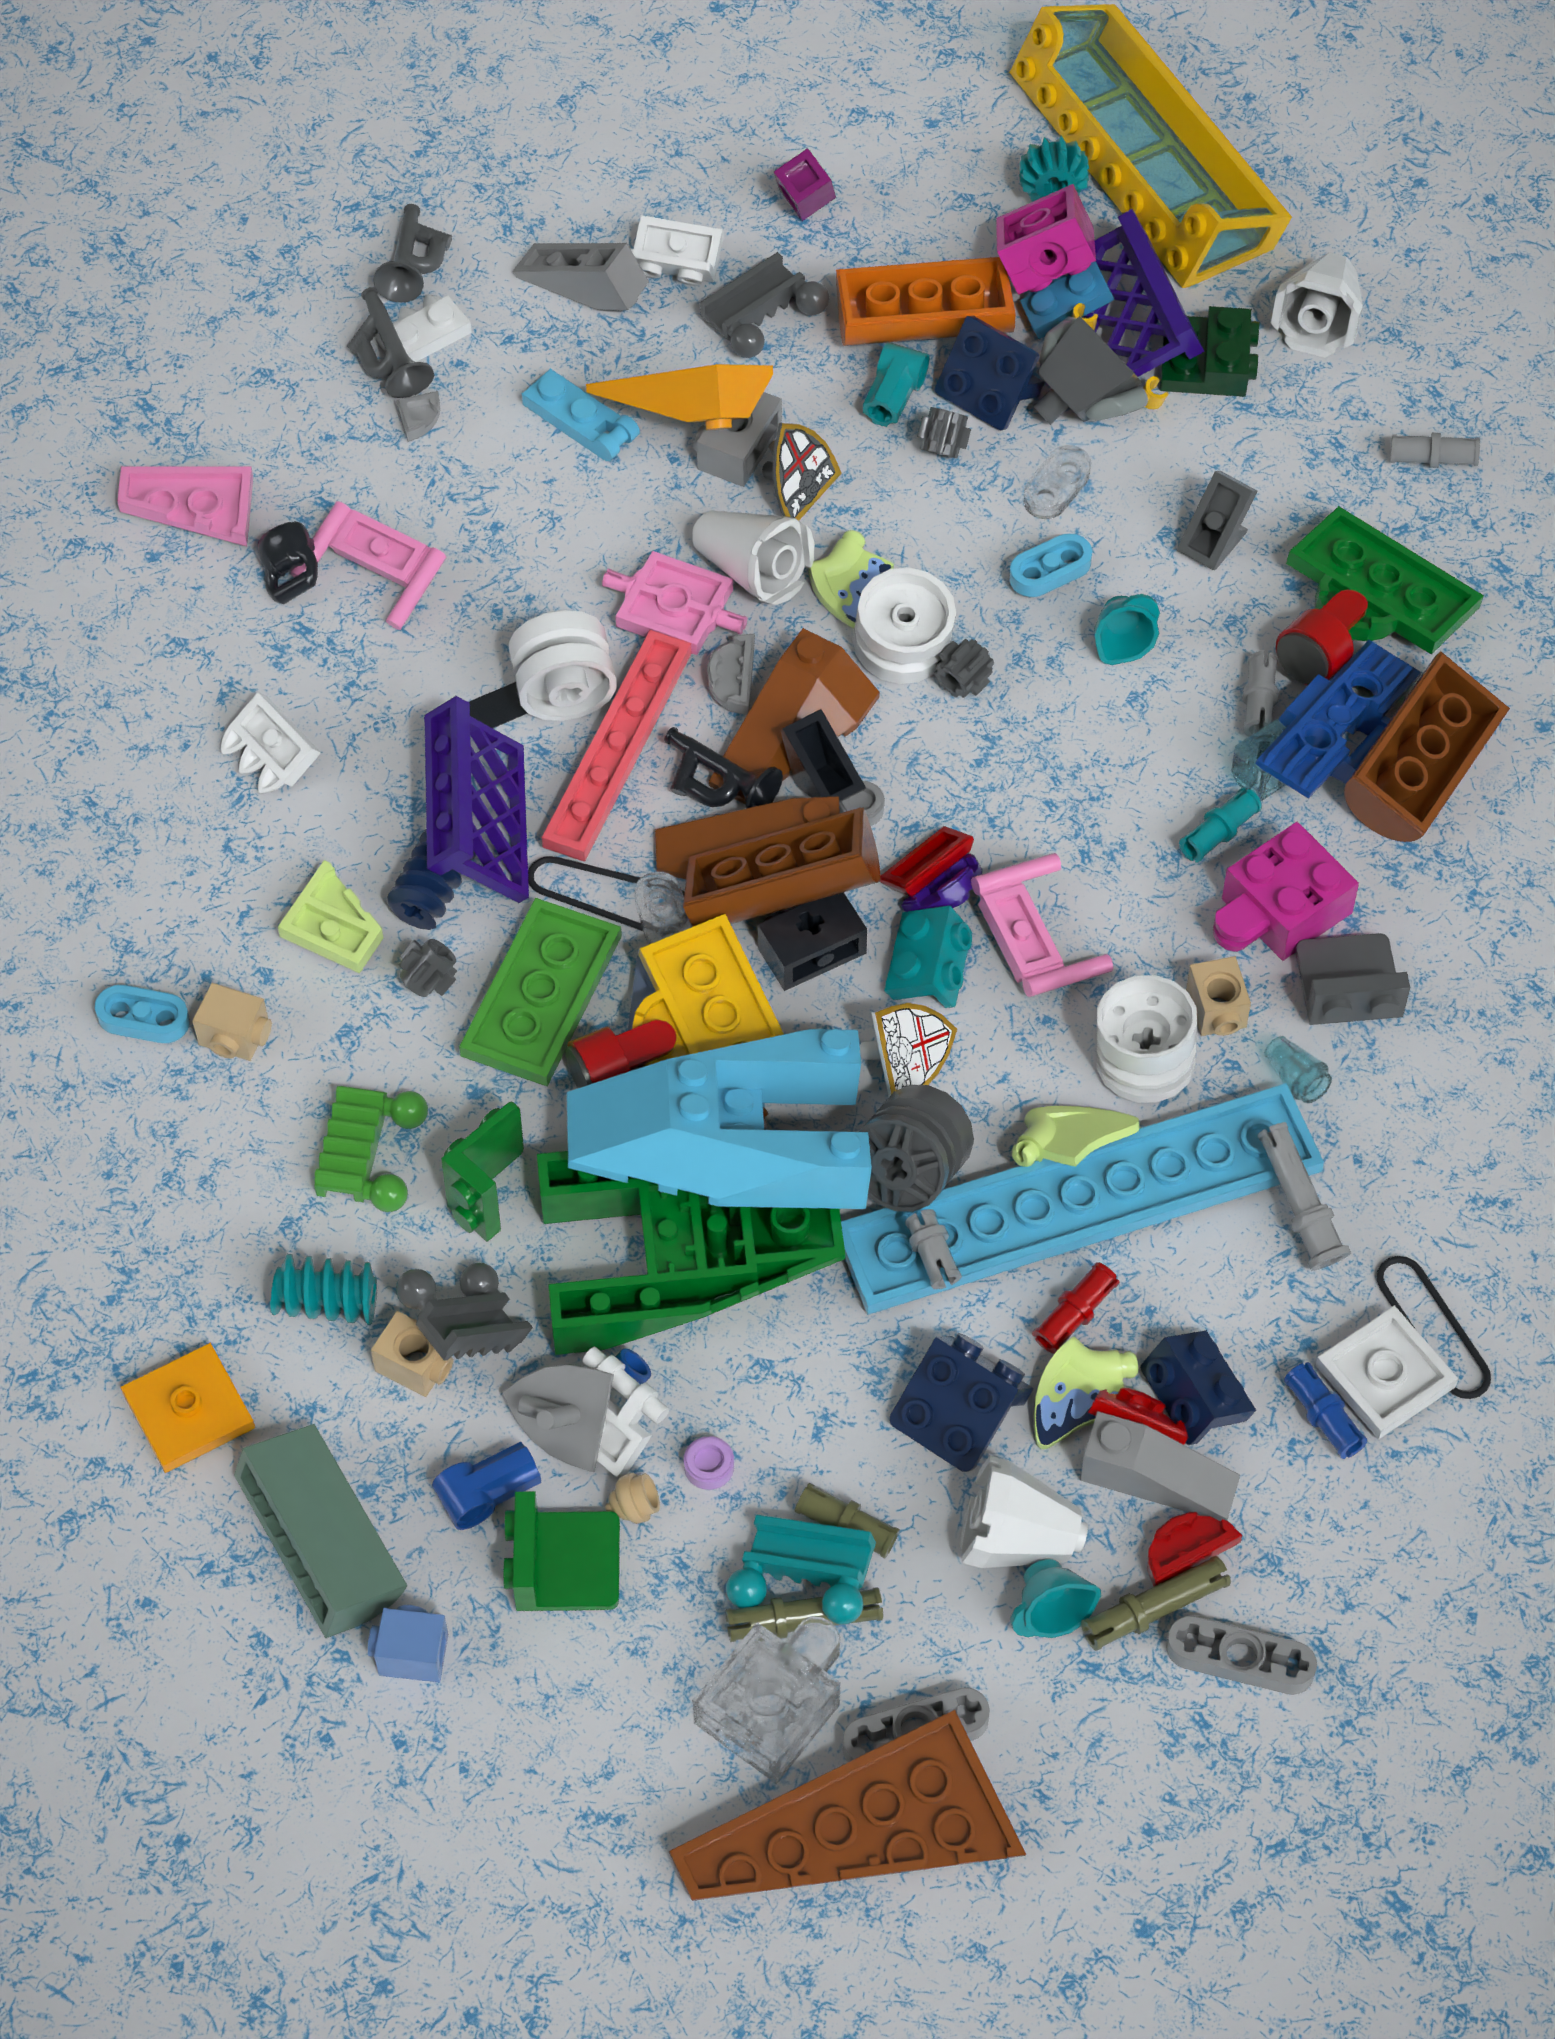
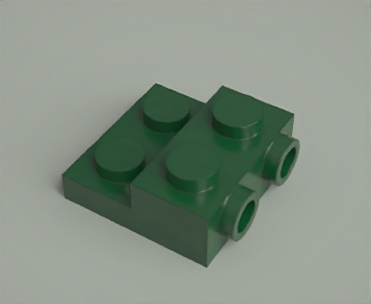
M1209 306L1208 317L1187 316L1204 352L1190 360L1186 353L1183 352L1163 363L1161 367L1160 391L1246 397L1248 380H1256L1258 370V354H1250V347L1258 346L1260 322L1251 321L1252 309ZM1163 336V346L1170 342L1166 336Z

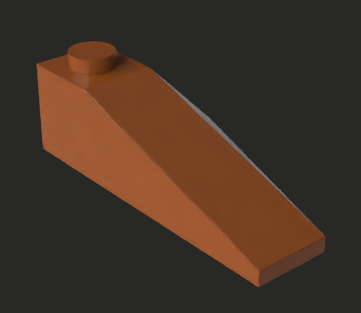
M802 628L779 659L723 757L741 768L752 772H762L775 766L782 771L783 780L789 777L791 768L781 735L782 728L822 709L837 737L841 734L846 737L858 728L879 699L880 692L841 646ZM714 772L709 780V786L717 789L722 786L723 778ZM740 790L734 799L746 805L745 797Z
M839 797L792 798L655 829L657 873L686 880L688 858L690 856L839 814Z

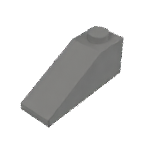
M534 243L513 270L514 275L518 279L596 310H629L637 302L638 296L649 283L627 243Z
M1097 1412L1084 1453L1080 1481L1186 1512H1197L1200 1516H1211L1221 1521L1222 1519L1228 1520L1240 1474L1147 1425Z

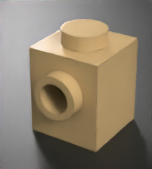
M211 983L192 1020L198 1045L210 1048L214 1053L224 1058L238 1057L251 1061L258 1045L264 1046L266 1044L272 1027V1021L268 1019L263 998L215 983Z

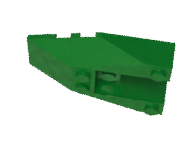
M568 1151L537 1154L544 1224L641 1215L647 1274L548 1284L555 1355L588 1352L593 1347H597L600 1351L607 1350L704 1318L845 1259L839 1209L714 1206L708 1204L707 1196L678 1189L677 1196L660 1192L658 1191V1184L628 1176V1183L570 1169L568 1168Z

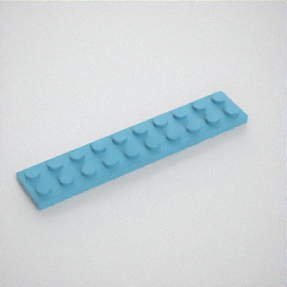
M1287 1083L1140 1128L1133 1135L1094 1150L1076 1167L1048 1159H1043L1041 1162L1037 1160L1029 1167L1018 1166L944 1189L929 1206L914 1212L893 1211L883 1208L841 1221L845 1260L867 1315L1281 1185L1262 1141L1258 1138V1133L1264 1129L1271 1132L1269 1127L1275 1124L1287 1123L1289 1133L1309 1176L1322 1172L1324 1161ZM933 1209L939 1225L946 1227L949 1234L946 1242L957 1269L962 1275L958 1282L951 1285L944 1268H940V1273L946 1285V1288L933 1289L931 1287L929 1276L919 1252H914L909 1243V1238L912 1235L905 1221L916 1213L920 1224L925 1225L920 1212L922 1210Z

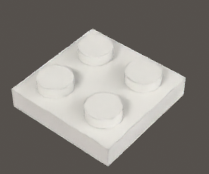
M1395 1305L1318 1356L1315 1365L1378 1440L1454 1389L1459 1379Z

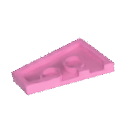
M121 466L117 499L119 510L122 513L247 546L254 478L252 467Z

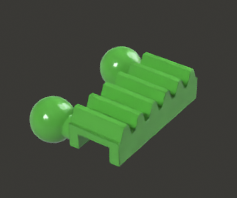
M337 1086L336 1102L332 1104V1118L328 1119L327 1123L328 1134L323 1139V1153L320 1152L319 1169L315 1170L314 1186L316 1195L326 1197L327 1191L353 1194L356 1202L364 1203V1200H371L372 1204L383 1212H394L403 1207L407 1201L408 1189L405 1182L399 1176L383 1174L374 1181L369 1180L385 1116L391 1117L395 1124L401 1128L413 1129L420 1126L428 1114V1105L423 1096L414 1091H404L394 1098L387 1097L386 1092Z

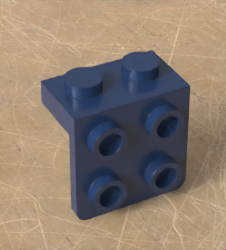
M958 1333L955 1338L953 1336L935 1337L891 1412L889 1420L894 1428L960 1471L968 1472L976 1468L1010 1408L1025 1405L1034 1388L1022 1381L1025 1373L1001 1359L995 1364L981 1355L984 1349L982 1345L968 1336Z

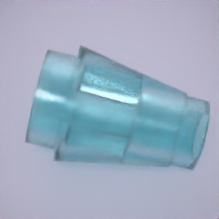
M1279 1036L1267 1045L1264 1056L1269 1060L1282 1083H1287L1294 1099H1301L1304 1103H1312L1327 1092L1332 1083V1076L1328 1073V1065L1292 1041H1289L1285 1036Z

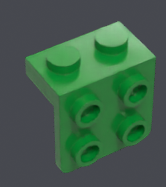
M512 1101L508 1102L501 1109L495 1108L487 1113L475 1131L465 1139L459 1138L455 1140L441 1158L447 1206L452 1210V1215L456 1222L466 1232L472 1233L475 1231L486 1242L501 1231L496 1182L492 1179L516 1160L524 1150L520 1108Z
M536 1491L515 1492V1510L505 1511V1541H514L513 1558H504L503 1578L504 1589H513L516 1611L615 1609L619 1604V1516L612 1511L538 1512Z

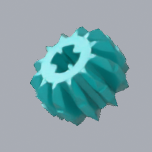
M1061 135L1055 142H1049L1044 137L1042 145L1029 144L1027 154L1021 156L1019 163L1020 185L1023 187V192L1028 193L1032 202L1072 184L1078 195H1080L1082 189L1088 188V157L1085 155V151H1081L1077 141L1066 144Z

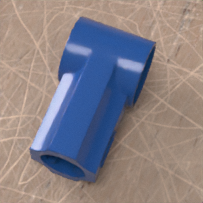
M519 1442L475 1465H472L470 1462H461L448 1467L436 1476L432 1487L455 1528L465 1530L485 1521L494 1512L495 1506L514 1497L515 1492L526 1491L542 1482L541 1475L531 1453L522 1442Z

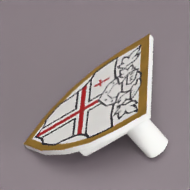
M901 1003L872 1012L877 1041H863L860 1044V1055L864 1060H881L888 1097L894 1091L908 1085H929L939 1074L950 1054L957 1028L941 1013L925 1005Z

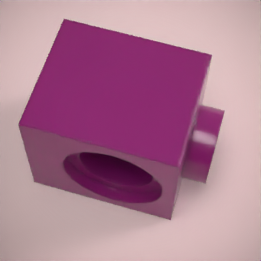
M808 148L774 171L780 192L802 221L836 198L831 178Z

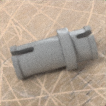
M933 1209L922 1210L920 1212L925 1225L920 1224L916 1213L905 1221L912 1235L909 1238V1243L914 1252H919L929 1276L931 1287L933 1289L946 1288V1285L940 1273V1268H944L951 1285L958 1282L962 1275L957 1269L946 1240L949 1238L946 1227L939 1225Z

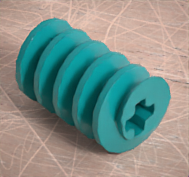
M287 1254L282 1266L277 1267L274 1274L270 1301L272 1315H277L285 1303L286 1312L289 1317H296L304 1305L307 1317L309 1319H316L324 1307L328 1321H336L343 1309L346 1321L348 1323H355L363 1310L365 1322L367 1325H371L376 1308L377 1278L373 1276L370 1262H365L360 1274L354 1275L351 1260H346L340 1273H335L331 1258H326L321 1270L315 1271L312 1256H306L301 1269H296L293 1255Z

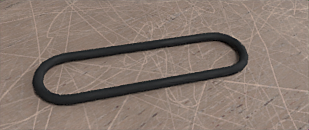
M1395 1256L1386 1259L1377 1270L1376 1280L1392 1307L1395 1305L1413 1326L1384 1281V1272L1390 1265L1396 1263L1406 1264L1417 1273L1484 1375V1381L1477 1390L1468 1392L1455 1387L1450 1392L1464 1399L1480 1397L1488 1390L1491 1384V1373L1488 1365L1422 1267L1408 1257Z

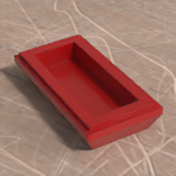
M943 826L880 876L879 882L892 890L913 897L969 853L974 838L971 835Z

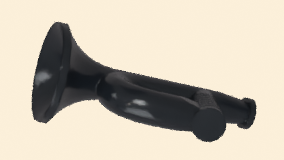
M675 727L667 731L664 738L665 743L672 744L683 753L682 760L672 782L673 785L670 787L671 792L680 796L688 795L699 803L712 808L722 807L730 803L740 790L746 800V809L770 804L775 800L783 780V774L780 769L774 766L762 772L748 771L692 737L678 732V729ZM700 763L723 778L722 786L712 789L693 778L697 765Z

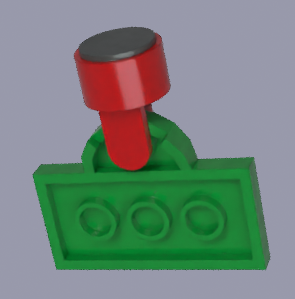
M1338 506L1289 551L1286 564L1319 585L1315 595V609L1304 611L1279 634L1276 640V653L1284 670L1292 678L1305 685H1309L1318 674L1330 680L1343 668L1353 656L1354 646L1352 640L1366 642L1368 640H1379L1396 632L1432 655L1480 608L1484 595Z

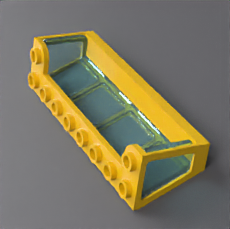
M1115 4L1041 7L1009 73L1060 136L1062 135L1066 144L1077 141L1081 151H1085V155L1088 157V171L1122 214L1133 209L1147 233L1159 260L1182 288L1193 286L1273 250L1292 216Z

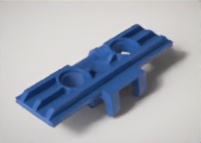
M1368 640L1330 681L1318 674L1286 708L1276 723V729L1281 734L1261 754L1255 764L1308 799L1329 776L1346 784L1391 720L1385 715L1417 681L1421 672L1371 640ZM1363 686L1369 689L1374 696L1369 698L1361 697L1352 690V687ZM1347 731L1354 735L1356 731H1360L1368 735L1348 756L1350 749L1345 747L1347 740L1342 737Z

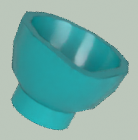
M1145 594L1131 595L1130 597L1121 595L1115 596L1105 603L1094 628L1099 659L1104 664L1116 665L1135 661L1145 656L1154 648L1159 636L1157 621L1160 615L1155 599Z
M1044 1559L1032 1564L1024 1574L1025 1587L1022 1590V1601L1014 1609L1010 1617L1011 1626L1017 1635L1028 1638L1033 1636L1056 1638L1070 1634L1081 1626L1082 1620L1090 1618L1101 1598V1589L1070 1569L1062 1568L1061 1564L1056 1560Z

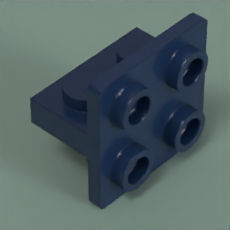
M967 316L935 386V393L1000 431L1006 430L1019 402L1039 397L1045 382L1032 375L1040 357L1039 353L979 318Z

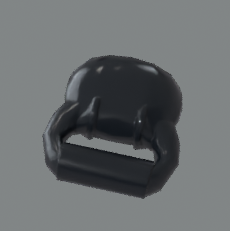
M297 521L283 523L263 534L258 541L257 548L258 557L265 568L266 590L275 602L286 604L316 585L318 562L313 552L315 550L314 540L309 537L306 527ZM305 563L306 571L278 587V580L281 576L284 577L286 573Z

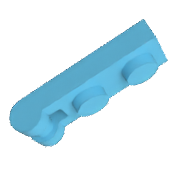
M551 368L522 393V402L525 407L605 461L612 460L620 452V446L624 442L630 443L640 434L637 423L627 415L620 416Z

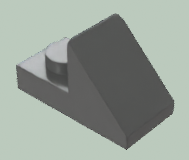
M1215 471L1176 550L1206 567L1216 570L1247 533L1248 529L1241 524L1258 491L1222 471Z

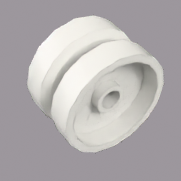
M910 567L889 569L873 577L861 592L853 633L855 654L864 668L879 679L896 684L918 683L934 675L937 671L936 664L941 660L939 654L951 643L952 631L956 619V608L952 594L942 581L930 573Z
M561 610L544 613L520 626L513 633L508 643L520 705L529 715L542 720L552 721L581 718L597 711L609 702L617 689L616 675L612 659L609 656L605 628L596 617L585 612Z

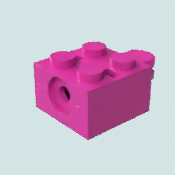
M1073 184L996 218L997 253L1018 295L1028 290L1030 292L1040 291L1050 285L1053 279L1067 273L1069 275L1079 274L1085 271L1092 262L1096 261L1094 227Z
M1297 821L1227 868L1222 893V900L1226 905L1218 909L1215 914L1213 925L1214 938L1221 947L1233 952L1246 948L1260 938L1284 961L1296 953L1299 941L1316 939L1353 913L1359 882Z

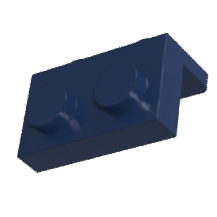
M1207 1330L1164 1337L1140 1366L1142 1373L1158 1399L1165 1404V1410L1175 1424L1180 1420L1184 1423L1188 1434L1187 1445L1198 1444L1212 1428L1246 1422L1256 1411L1242 1384L1235 1377Z

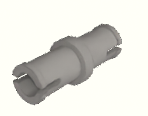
M1435 432L1431 433V437L1397 436V434H1392L1390 462L1430 463V467L1438 468L1439 463L1478 466L1480 437H1441V433Z
M1265 651L1255 652L1249 657L1248 683L1243 688L1242 696L1243 702L1246 704L1243 731L1248 737L1252 738L1254 725L1257 724L1256 739H1265L1272 734L1273 707L1278 703L1279 690L1275 686L1278 660L1274 654L1269 652L1267 666H1264Z

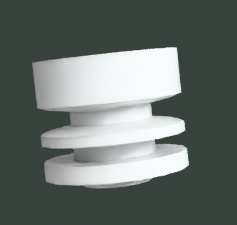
M1156 975L1133 976L1117 982L1104 993L1097 1007V1071L1104 1085L1121 1098L1136 1103H1157L1176 1096L1189 1084L1196 1066L1197 1008L1189 993L1176 982Z

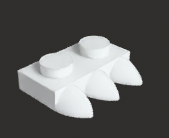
M425 295L423 308L418 311L401 307L399 321L393 323L406 353L415 362L472 333L470 320L448 295L444 298ZM379 333L375 334V339L377 343L386 353L385 346L380 338Z
M259 692L256 693L228 726L221 743V753L223 755L235 753L245 748L239 764L240 774L252 773L264 767L258 781L259 794L273 792L284 784L292 787L321 754L267 696Z

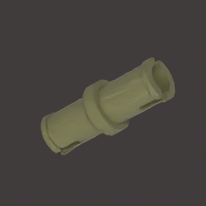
M809 1483L804 1489L795 1508L796 1513L802 1514L823 1525L871 1532L876 1541L874 1552L880 1554L884 1559L890 1553L900 1532L899 1528L892 1527L861 1511V1504L853 1500L848 1504L815 1487L812 1483Z

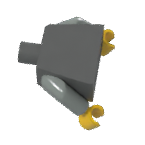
M1076 304L1072 317L1065 318L1046 333L1039 358L1041 367L1037 373L1051 389L1033 407L1050 425L1069 407L1083 422L1090 419L1100 421L1123 416L1144 407L1153 410L1158 409L1167 398L1168 392L1158 395L1151 391L1156 388L1160 381L1156 376L1147 379L1143 388L1137 387L1142 383L1140 379L1094 331L1098 314H1094L1091 318H1082L1085 309L1084 304Z

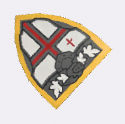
M779 423L776 440L769 444L773 462L767 461L763 465L762 474L765 478L774 481L775 496L782 516L800 520L841 475V470L826 441L815 431L800 424Z

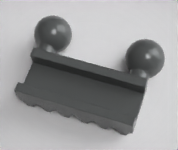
M776 252L701 301L700 315L731 342L732 349L737 355L743 358H752L757 356L764 347V335L757 326L762 324L766 314L771 318L774 317L777 307L781 306L783 309H786L790 298L793 297L801 312L807 315H818L826 309L829 303V294L821 283L816 281L806 282L805 276L801 272L793 275L783 266V256Z
M473 1263L463 1270L460 1276V1288L466 1297L437 1300L435 1297L436 1284L433 1277L421 1269L408 1270L397 1281L396 1294L398 1299L406 1307L421 1311L417 1316L416 1326L444 1361L453 1355L456 1359H460L465 1354L473 1357L478 1352L485 1356L491 1350L494 1354H498L503 1348L507 1353L511 1352L519 1343H522L533 1328L528 1321L513 1323L503 1311L510 1298L505 1292H499L498 1275L488 1264Z

